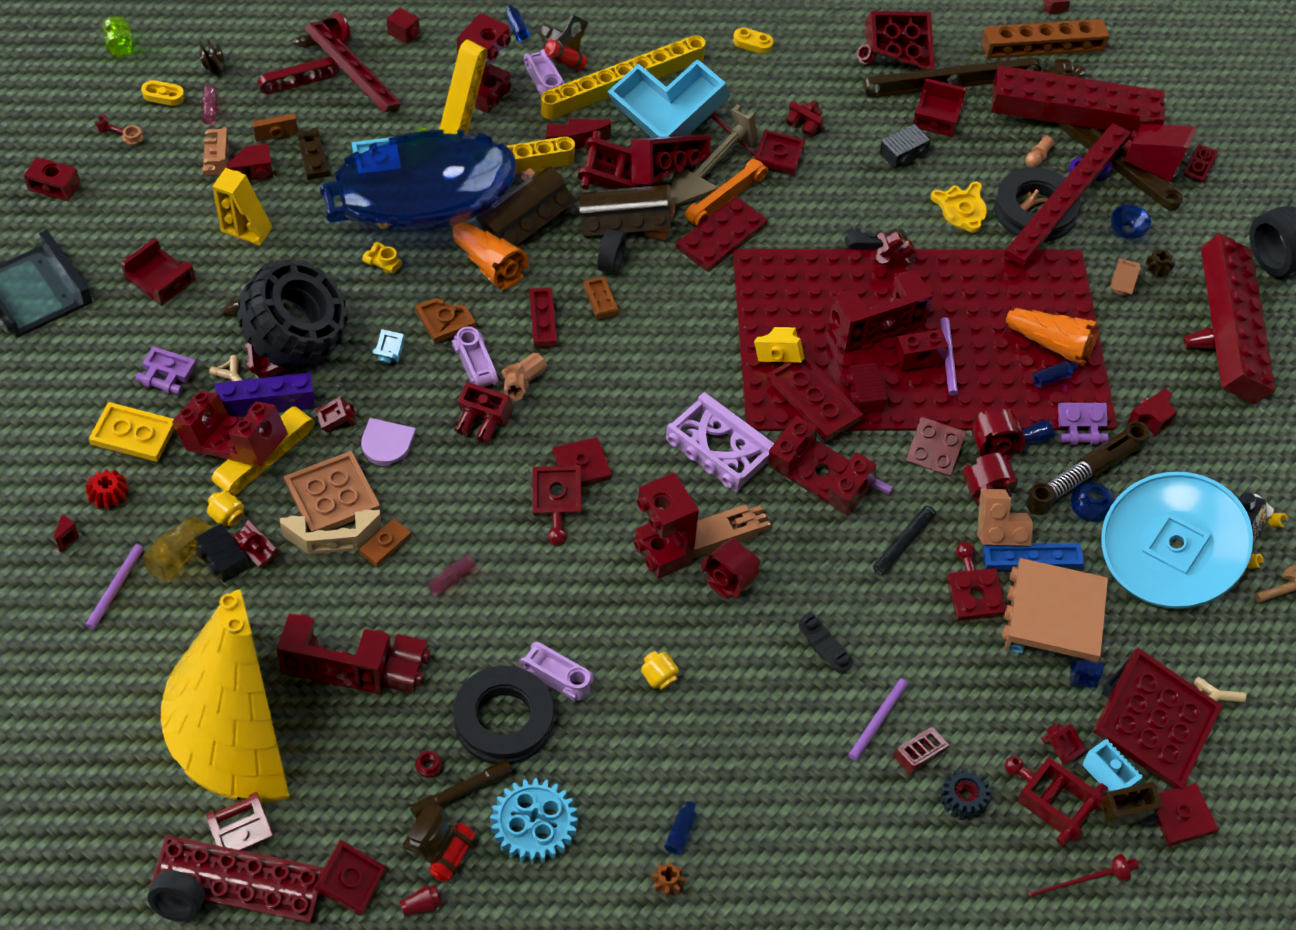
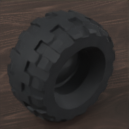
M291 259L263 266L247 282L237 303L239 305L237 312L239 327H243L242 335L247 343L250 342L254 347L253 351L260 357L263 355L269 359L270 363L277 366L284 364L286 368L311 367L327 358L339 345L346 333L344 330L348 325V310L345 308L346 300L343 293L338 291L337 283L324 274L325 271L317 266L315 268L311 267L305 261L298 260L292 262ZM281 299L288 300L297 305L306 314L310 323L300 322L290 316L283 307Z

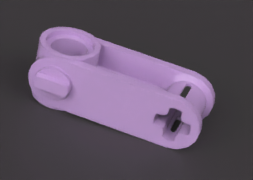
M541 49L538 53L524 54L526 69L536 85L540 96L545 91L565 84L555 65L547 57L544 49Z
M473 327L461 328L457 332V336H454L452 345L455 352L459 354L470 382L482 387L492 384L497 386L499 384L497 373L484 346L485 342L481 333Z
M533 642L529 653L518 662L522 669L533 673L544 684L569 697L571 700L581 701L590 694V686L594 682L593 673L539 642ZM575 682H581L582 684H580V685H575V684H573V683H575Z

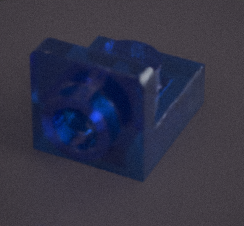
M1090 660L1072 661L1070 664L1071 685L1097 687L1103 674V663Z

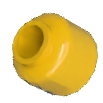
M230 491L215 492L209 497L207 513L218 524L222 523L224 527H233L241 521L244 516V504Z
M653 651L643 659L645 663L641 667V673L652 688L664 690L678 680L676 676L679 673V668L667 652L658 654L657 651Z

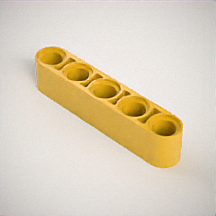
M465 40L460 46L439 129L441 136L456 144H461L467 136L488 54L486 48L470 40Z
M559 137L477 150L471 154V174L476 179H488L519 174L528 168L538 171L544 166H551L553 168L568 166L575 160V142L569 137Z
M291 407L280 416L288 435L262 466L228 459L215 470L212 475V482L223 491H230L236 495L307 436L313 429L315 421L298 407Z

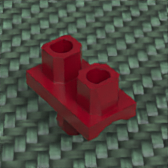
M815 100L810 104L804 102L801 106L791 101L788 105L789 113L785 118L787 125L796 128L800 121L805 123L801 129L810 138L817 131L822 133L825 126H823V118L821 117L823 112L818 109L819 102Z
M897 230L889 236L883 232L877 235L878 239L883 242V247L877 250L876 256L880 264L888 265L895 260L904 267L910 265L908 257L916 252L912 241L909 239L905 241Z
M249 520L245 523L242 530L233 536L238 546L260 568L270 564L278 556L277 552L279 550Z

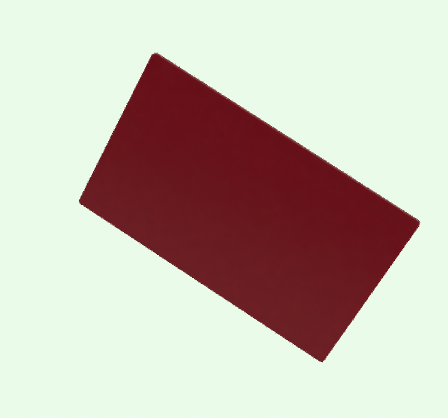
M735 249L733 251L746 423L757 431H784L796 415L804 419L767 379L769 372L787 362L758 361L754 344L757 337L768 335L774 327L796 328L797 336L801 339L803 353L822 370L848 399L851 390L850 387L845 386L844 374L848 372L849 365L877 362L887 396L885 410L863 414L861 421L844 431H916L921 417L962 431H971L979 413L1006 408L1012 409L1022 431L1068 430V427H1059V403H1107V426L1098 427V430H1115L1117 421L1099 331L1090 357L1083 356L1082 360H1085L1086 363L1080 366L1064 356L1048 350L1041 344L1024 337L1023 334L1008 327L1009 324L1006 323L1008 312L1010 310L1014 311L1015 308L1096 321L1083 252L1081 250H1036L1024 266L1004 256L1005 250L916 249V252L908 257L910 265L904 267L895 260L888 265L880 264L876 258L877 250ZM916 270L932 295L926 324L844 351L828 325L833 297L840 292L854 289L866 309L875 305H882L888 303L890 297L893 296L895 276L903 272ZM944 317L949 318L958 394L951 396L948 393L945 362L944 364L900 371L894 356L897 336L941 329L940 319ZM1077 427V430H1089V427Z

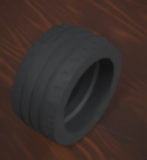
M1278 207L1256 217L1250 227L1249 239L1253 255L1259 265L1267 273L1277 277L1296 272V207ZM1280 235L1282 236V238H1283V240H1284V243H1285L1286 248H1285L1284 245L1282 244Z

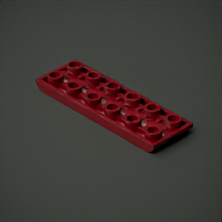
M165 835L150 888L159 873L179 871L194 877L201 883L205 891L204 902L311 923L319 893L312 888L324 867ZM166 892L170 895L180 896L176 893Z

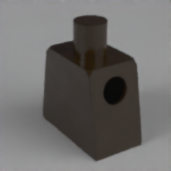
M1154 781L1109 791L1100 802L1109 828L1143 821L1163 807ZM1141 798L1144 800L1145 804H1140Z

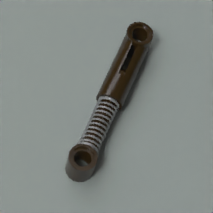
M1139 421L1130 422L1124 431L1079 459L1077 464L1066 470V472H1063L1048 483L1038 482L1034 484L1026 502L1028 510L1035 515L1046 514L1050 506L1058 498L1085 480H1092L1130 454L1141 452L1150 433L1147 425Z

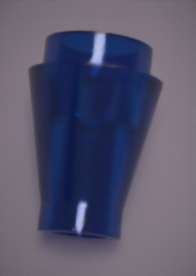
M1041 419L1022 430L1026 443L1048 442L1050 438L1055 436L1050 420L1044 421Z

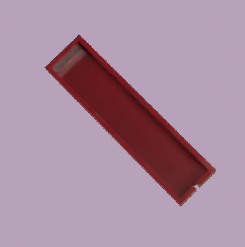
M998 65L993 82L991 113L1107 130L1114 123L1130 131L1132 134L1133 130H1139L1141 124H1164L1165 93L1157 89Z
M1219 233L1200 248L1222 389L1256 404L1276 390L1253 252L1249 247L1238 242L1236 243L1234 239Z

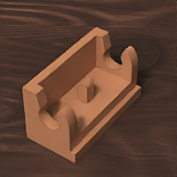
M227 127L205 131L206 136L213 135L216 138L204 139L203 175H221L224 169L227 168L229 155Z

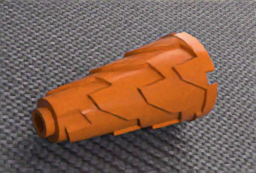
M463 221L453 227L452 236L455 243L469 255L468 257L498 289L499 287L503 290L509 289L523 278L524 275L521 271L523 268L528 269L529 258L527 253L521 248L502 238L499 239L488 231H483L474 224L470 225Z
M1015 308L1014 311L1010 310L1006 317V323L1009 324L1008 327L1023 334L1024 337L1041 344L1048 350L1060 354L1080 366L1086 363L1085 360H1082L1083 356L1090 357L1098 335V331L1093 330V327L1098 328L1099 323L1093 320L1052 315Z

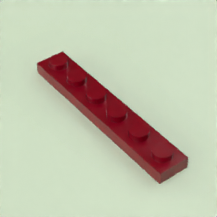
M323 21L307 24L305 30L311 35V38L324 49L326 54L336 61L337 65L350 76L353 82L360 86L365 95L370 97L380 110L384 112L399 110L402 103Z

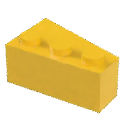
M225 168L212 186L220 231L261 245L273 226L247 176L239 171Z

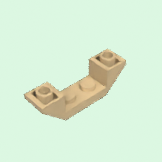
M370 509L355 512V529L341 528L331 531L316 530L314 532H307L305 516L280 518L282 535L307 554L359 550L381 528L380 510Z

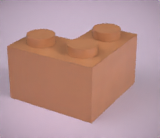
M981 489L977 536L982 545L1031 546L1033 522L1027 513H1010L1011 498L1005 489Z

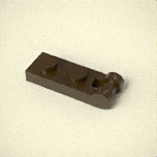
M318 127L311 128L309 131H303V129L296 130L307 180L329 177ZM313 139L314 141L306 142L305 140Z

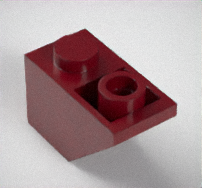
M268 143L246 146L227 164V169L245 174L249 181L273 178Z

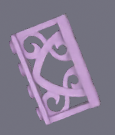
M705 392L673 423L667 425L666 439L671 446L680 449L690 460L696 461L707 473L716 476L727 488H731L735 492H738L765 464H769V450L774 445L772 441ZM699 413L702 415L700 423L693 420ZM686 426H692L698 429L687 430L686 433L692 434V437H689L681 431V429H683ZM706 433L711 435L728 434L731 436L730 446L732 451L719 452L710 450L707 444ZM736 442L741 444L739 445L740 450L737 448ZM756 455L757 458L750 464L747 458ZM738 461H741L744 465V470L741 473H737L729 466H734L737 470Z

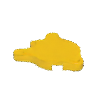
M972 182L965 191L956 185L952 186L948 191H932L931 200L941 207L944 217L950 224L972 233L980 230L987 213L986 204L980 197L981 183Z

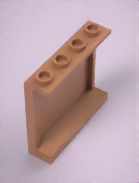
M1020 558L1017 567H1012L1009 581L1013 582V586L1009 587L1007 600L1011 601V604L1007 605L1004 620H1008V625H1004L1001 638L1006 640L1004 650L1008 651L1011 642L1084 658V669L1094 671L1101 655L1108 578Z

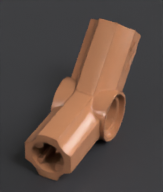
M532 353L520 363L505 367L502 370L505 378V395L510 396L514 402L521 400L526 389L530 386L529 382L545 371L547 366L545 358L540 356L539 353Z

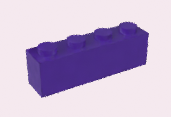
M311 373L215 383L216 393L219 394L230 416H246L249 413L248 410L256 401L275 405L279 413L286 412L294 406L300 410L315 409Z

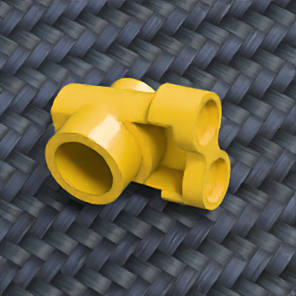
M378 241L362 257L363 262L370 266L380 267L385 273L394 274L402 266V260L397 257L396 250Z

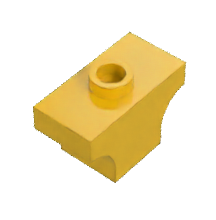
M774 327L768 335L757 337L754 341L758 361L802 362L804 359L801 339L797 336L796 328Z

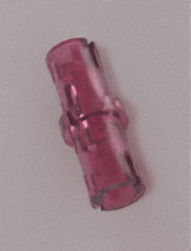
M213 84L204 85L203 99L201 100V108L203 109L202 121L208 125L215 123L216 109L218 108V101L216 100L217 88Z
M466 554L452 566L447 565L443 568L441 574L427 582L429 590L434 595H438L452 583H458L460 577L476 567L473 559Z

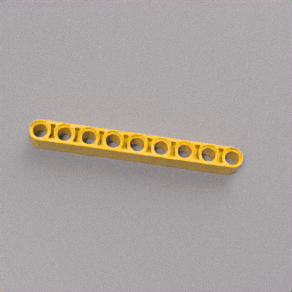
M691 36L545 91L541 95V115L547 119H555L610 98L608 91L638 63L656 79L688 68L697 59L702 62L704 60L706 41L700 36Z

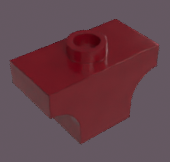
M1165 388L1150 399L1148 397L1143 399L1132 410L1128 424L1133 421L1142 422L1147 425L1149 431L1154 436L1170 427L1177 414V411L1169 403L1172 393Z

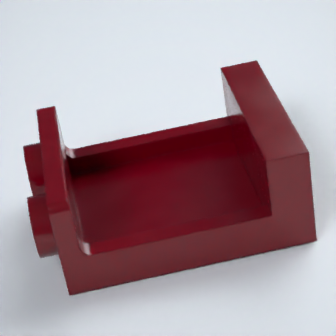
M925 79L913 124L920 130L953 137L966 88Z
M156 238L144 244L142 248L128 256L121 263L124 278L160 306H163L196 281L193 266L187 261L181 265L160 248L159 241Z

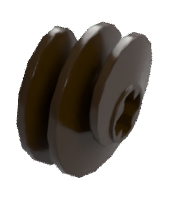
M207 38L208 51H206L202 41H199V55L203 67L206 70L209 68L214 77L218 76V69L222 74H225L226 64L221 45L217 43V48H214L210 39Z

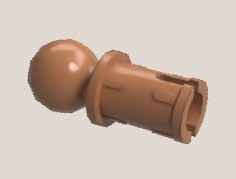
M1044 136L1039 144L1031 149V152L1025 158L1028 167H1039L1042 160L1046 159L1048 151L1055 144L1053 138Z

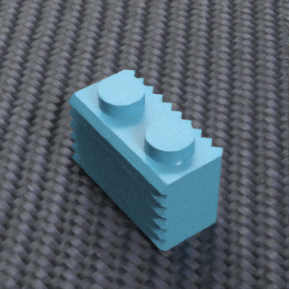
M1107 739L1092 748L1082 764L1099 783H1103L1108 787L1107 792L1139 785L1142 779V775L1138 774L1135 767H1132L1131 763L1124 759V755H1120V751H1116V747H1113V744L1109 743Z

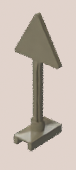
M737 104L732 109L735 127L725 141L694 173L685 168L679 172H674L671 185V202H675L676 206H679L717 190L715 185L704 180L703 177L738 140H742L751 146L758 142L753 112L746 116L742 113L741 106Z

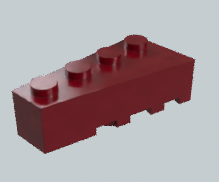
M689 134L631 139L632 183L651 185L656 180L664 179L675 171L679 172L688 165H694L709 158L711 155V135Z

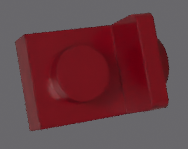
M341 397L316 409L321 429L325 432L346 421L351 426L357 424L355 419L357 413L354 406L350 402L344 401Z
M1059 722L1048 727L1046 729L1047 734L1040 738L1043 743H1051L1062 764L1071 762L1087 750L1071 723L1060 725Z

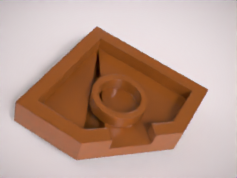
M438 298L415 305V312L434 344L456 336L461 328H476V321L464 305L457 304V306L446 304L444 300Z

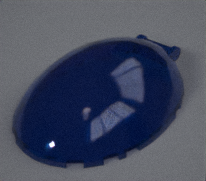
M444 130L409 133L388 138L389 143L380 146L373 143L369 145V150L361 154L356 151L346 157L344 164L335 172L336 181L322 184L320 186V194L325 200L327 208L325 215L329 222L350 220L359 225L389 233L406 234L436 231L470 220L497 203L514 181L516 161L507 146L503 143L496 144L492 141V137L477 133L476 136L464 135V130H457V134H444ZM333 196L340 197L341 207H335Z

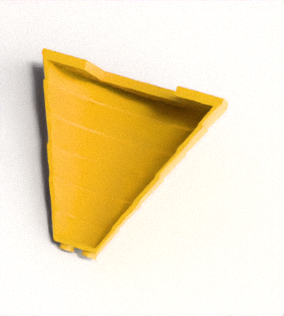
M236 590L221 597L220 605L173 669L166 683L161 703L163 735L173 759L177 760L190 779L206 790L233 800H237L238 797L249 798V795L258 792L262 802L289 799V792L241 590Z

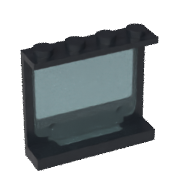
M48 230L39 233L42 242L41 246L0 264V315L3 317L1 320L7 332L12 331L16 338L93 303L88 286Z

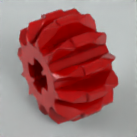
M107 469L101 474L96 471L95 477H88V484L85 485L88 501L91 504H95L98 510L105 506V509L109 511L113 505L119 508V502H126V494L129 493L126 478L123 475H119L116 469L111 473Z

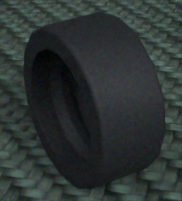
M609 229L605 232L597 259L599 271L617 274L626 248L625 233Z
M164 871L159 873L154 879L148 892L147 901L151 909L158 915L168 920L186 922L194 919L198 914L205 898V891L201 883L186 873ZM166 892L176 893L186 900L176 899Z

